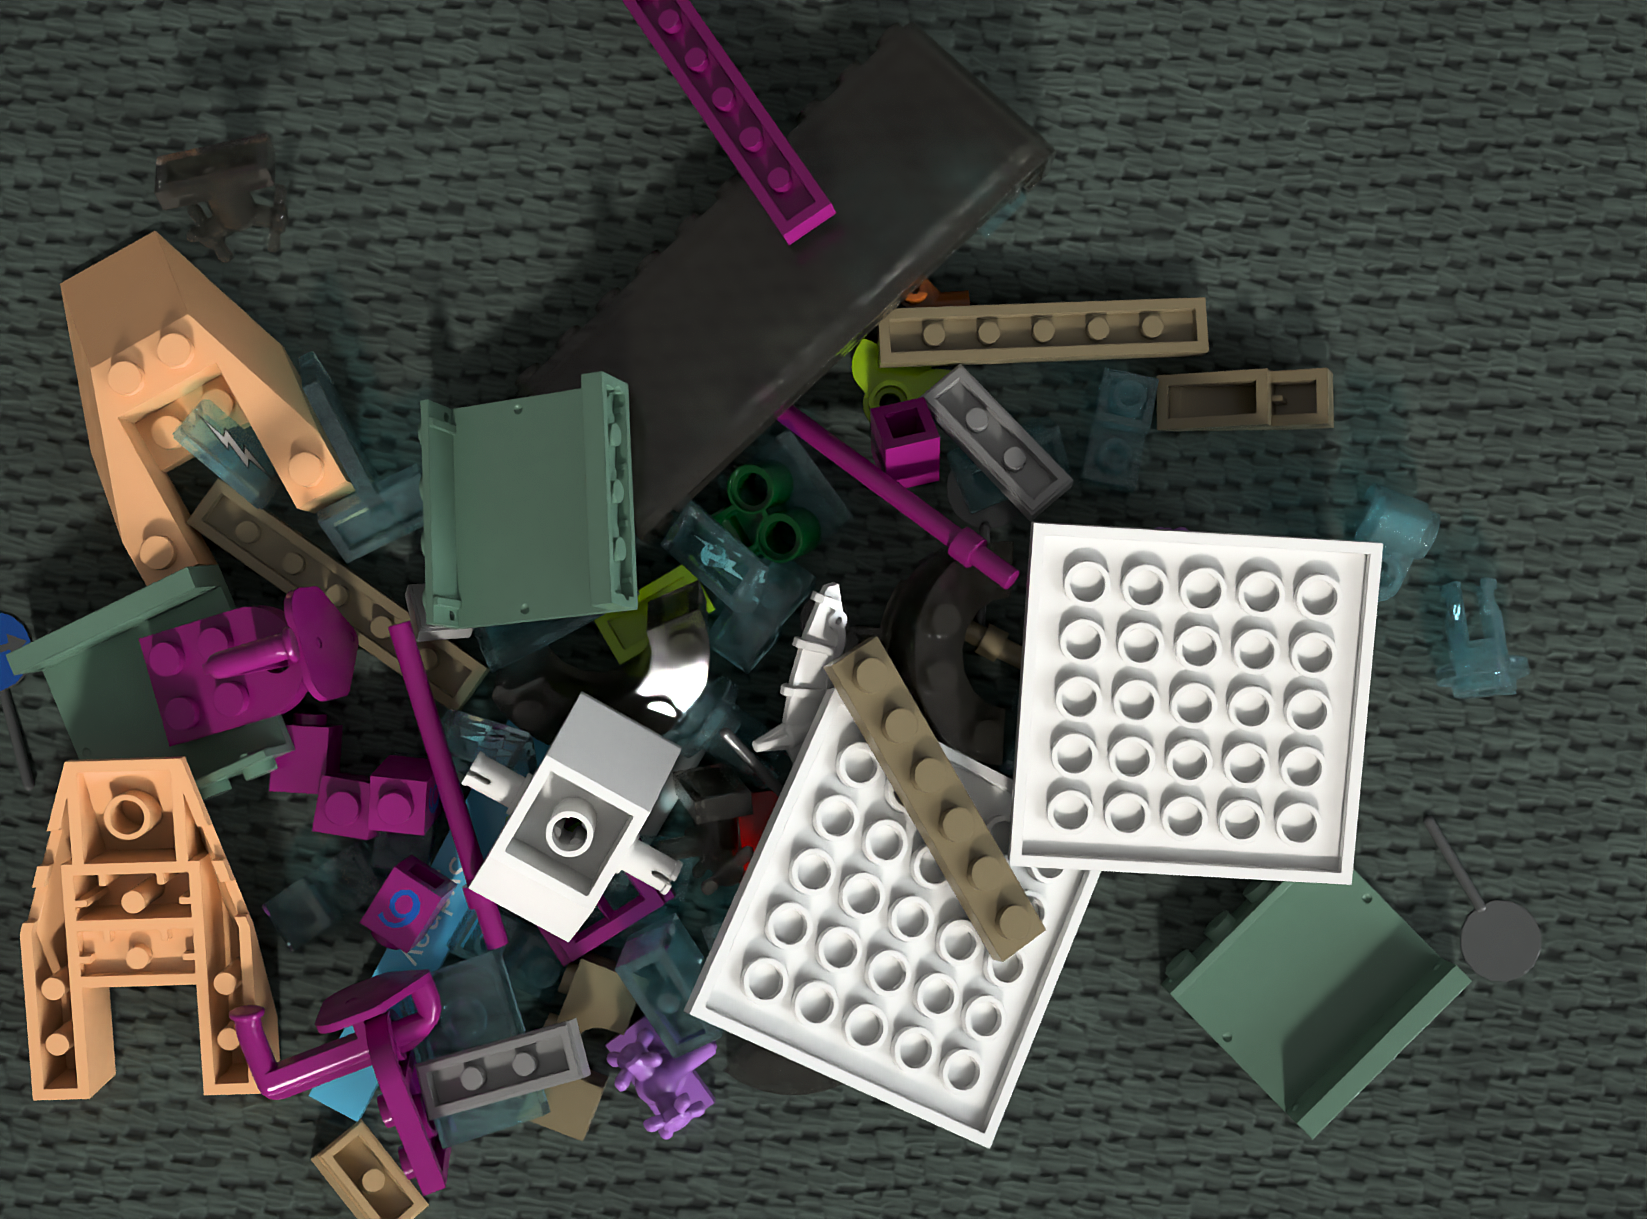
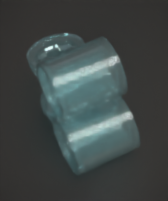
M1373 483L1369 486L1363 497L1368 499L1362 518H1355L1354 527L1358 530L1353 540L1383 543L1381 562L1383 571L1380 574L1378 602L1388 600L1398 592L1413 559L1421 560L1428 553L1438 533L1441 517L1439 513L1428 510L1426 502Z

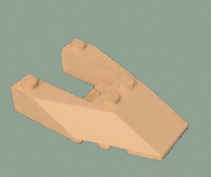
M157 231L151 232L60 283L91 454L122 543L146 586L185 567L217 565L201 533L186 523L191 515L167 472L221 443L200 416L222 435L224 428L233 436L251 426L297 509L315 514L362 487L283 345L266 332Z
M185 756L79 759L64 762L47 831H51L43 862L37 866L32 888L36 889L28 920L22 923L20 931L33 1101L90 1099L116 1075L110 987L196 985L204 1095L261 1094L240 1047L235 1024L229 1018V1012L236 1007L245 1005L264 1007L265 1014L261 1017L263 1030L275 1060L279 1062L280 1049L277 1012L254 923Z

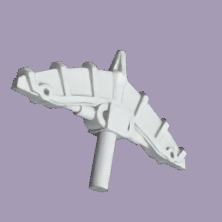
M835 582L823 585L820 593L812 592L810 599L816 602L802 637H794L792 645L798 648L789 683L781 685L780 693L786 696L782 723L752 742L755 752L786 750L794 764L826 690L835 688L823 668L843 655L847 639L845 630L847 616L842 609L839 584ZM906 685L915 701V694L912 688L909 685Z

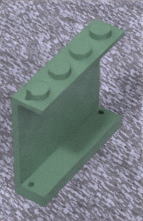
M603 371L581 374V388L454 409L428 399L420 401L421 421L418 425V438L422 446V476L419 482V491L423 500L424 531L421 535V549L425 556V587L422 601L426 611V624L460 630L638 610L629 389L627 383Z
M218 564L185 567L6 654L14 675L43 671L79 759L185 756L203 801L233 789L229 779L242 773L245 780L249 781L278 769L275 758L296 750L281 715L169 747L139 638L237 609Z
M1354 869L1352 885L1253 879L1243 891V895L1247 899L1232 914L1226 910L1217 915L1204 930V934L1208 938L1193 953L1186 949L1175 956L1166 967L1165 974L1168 977L1160 984L1312 1140L1472 982L1456 964L1441 958Z

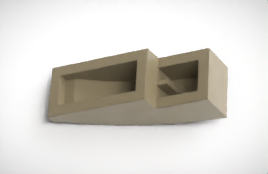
M1264 368L1156 376L1158 431L1334 428L1333 373L1328 368L1270 371Z

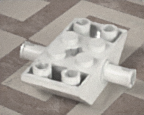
M581 691L534 775L528 772L527 776L524 777L480 751L461 784L466 787L469 786L508 808L506 814L510 816L472 880L469 889L567 942L572 939L592 913L614 874H619L621 870L666 895L672 887L671 881H675L678 877L683 862L669 857L638 839L640 836L639 831L649 816L682 747ZM566 818H577L582 821V826H577L573 832L567 831L564 828Z

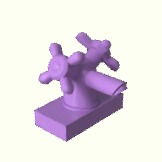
M651 1009L629 1025L624 1036L617 1034L605 1044L610 1051L606 1058L607 1062L612 1067H619L621 1069L615 1078V1087L622 1092L632 1082L638 1096L648 1104L655 1116L643 1122L647 1131L655 1132L658 1130L663 1139H670L675 1131L686 1126L694 1117L703 1115L705 1109L715 1103L716 1098L695 1071V1068L716 1054L717 1044L710 1036L699 1037L681 1051Z

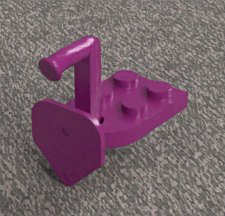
M317 586L301 587L289 591L285 596L284 611L263 605L241 607L139 638L169 747L282 715L293 709L304 698L307 691L319 701H328L347 696L351 688L359 643L354 628ZM283 667H288L285 671L280 669Z
M429 969L382 973L332 994L321 1005L315 1020L317 1031L321 1034H326L353 1026L355 1033L276 1062L263 1030L261 1017L265 1014L264 1007L245 1005L236 1007L229 1012V1018L234 1021L240 1047L257 1088L268 1099H285L372 1065L382 1094L377 1095L380 1115L388 1129L396 1127L403 1144L398 1147V1155L405 1176L408 1180L417 1179L423 1196L446 1188L452 1144L442 1117L428 1121L414 1065L420 1062L415 1047L435 1027L442 1010L440 995ZM411 994L418 1012L400 1018L393 1009H389Z

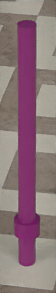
M762 385L755 391L752 397L754 404L948 547V555L964 567L974 566L1005 590L1014 584L1019 576V570L987 548L988 541L970 527L961 529L767 385Z
M409 620L389 626L388 630L467 884L462 886L468 909H475L487 950L497 949L509 943L498 905L469 889L484 859L411 622Z

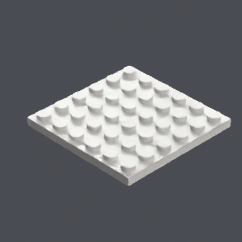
M1031 522L1007 855L1009 866L1352 885L1383 543L1360 540Z
M835 688L827 689L684 1008V1012L990 1149L1101 871L1010 866L1046 931L1004 962L993 960ZM939 742L1007 860L1013 780Z

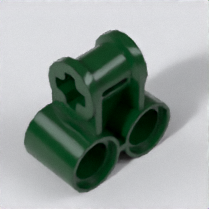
M768 459L738 467L731 474L727 483V494L732 504L707 517L696 526L700 534L707 533L710 540L724 547L720 550L721 552L742 561L736 566L737 568L760 554L772 562L785 563L813 551L821 538L820 523L811 511L804 507L788 509L785 504L793 492V478L789 469L777 460ZM756 474L761 475L766 480L768 494L765 500L760 498L755 492L754 478ZM783 522L790 524L796 533L794 547L787 545L781 535ZM725 562L720 566L724 574L730 572L724 568L727 565Z

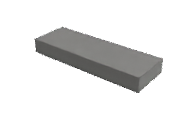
M961 364L920 396L925 398L931 416L937 425L1030 522L1072 487L1074 480Z
M577 1018L414 1064L428 1121L579 1080L591 1075Z

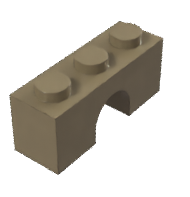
M591 951L587 952L579 963L573 961L568 964L558 989L559 993L567 995L559 1015L550 1012L544 1027L577 1018L580 1033L591 1028H604L624 1036L647 980L648 973ZM590 1069L591 1075L585 1078L520 1095L518 1097L526 1099L520 1118L583 1141L590 1128L609 1077Z

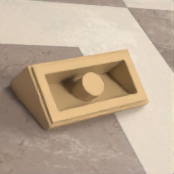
M362 1119L311 1158L314 1165L357 1219H414L429 1206Z

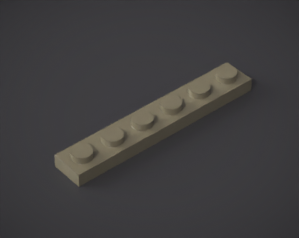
M1205 297L878 309L876 312L879 368L1204 356L1209 352Z
M217 478L186 523L286 594L291 590L301 587H319L354 628L358 636V645L403 676L388 627L409 621L408 609L228 481ZM451 639L417 642L434 699L455 714L460 713L491 668Z
M878 636L870 637L823 668L993 960L1004 962L1046 931V928Z

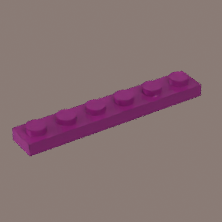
M622 0L788 245H791L835 215L836 211L830 200L689 0Z

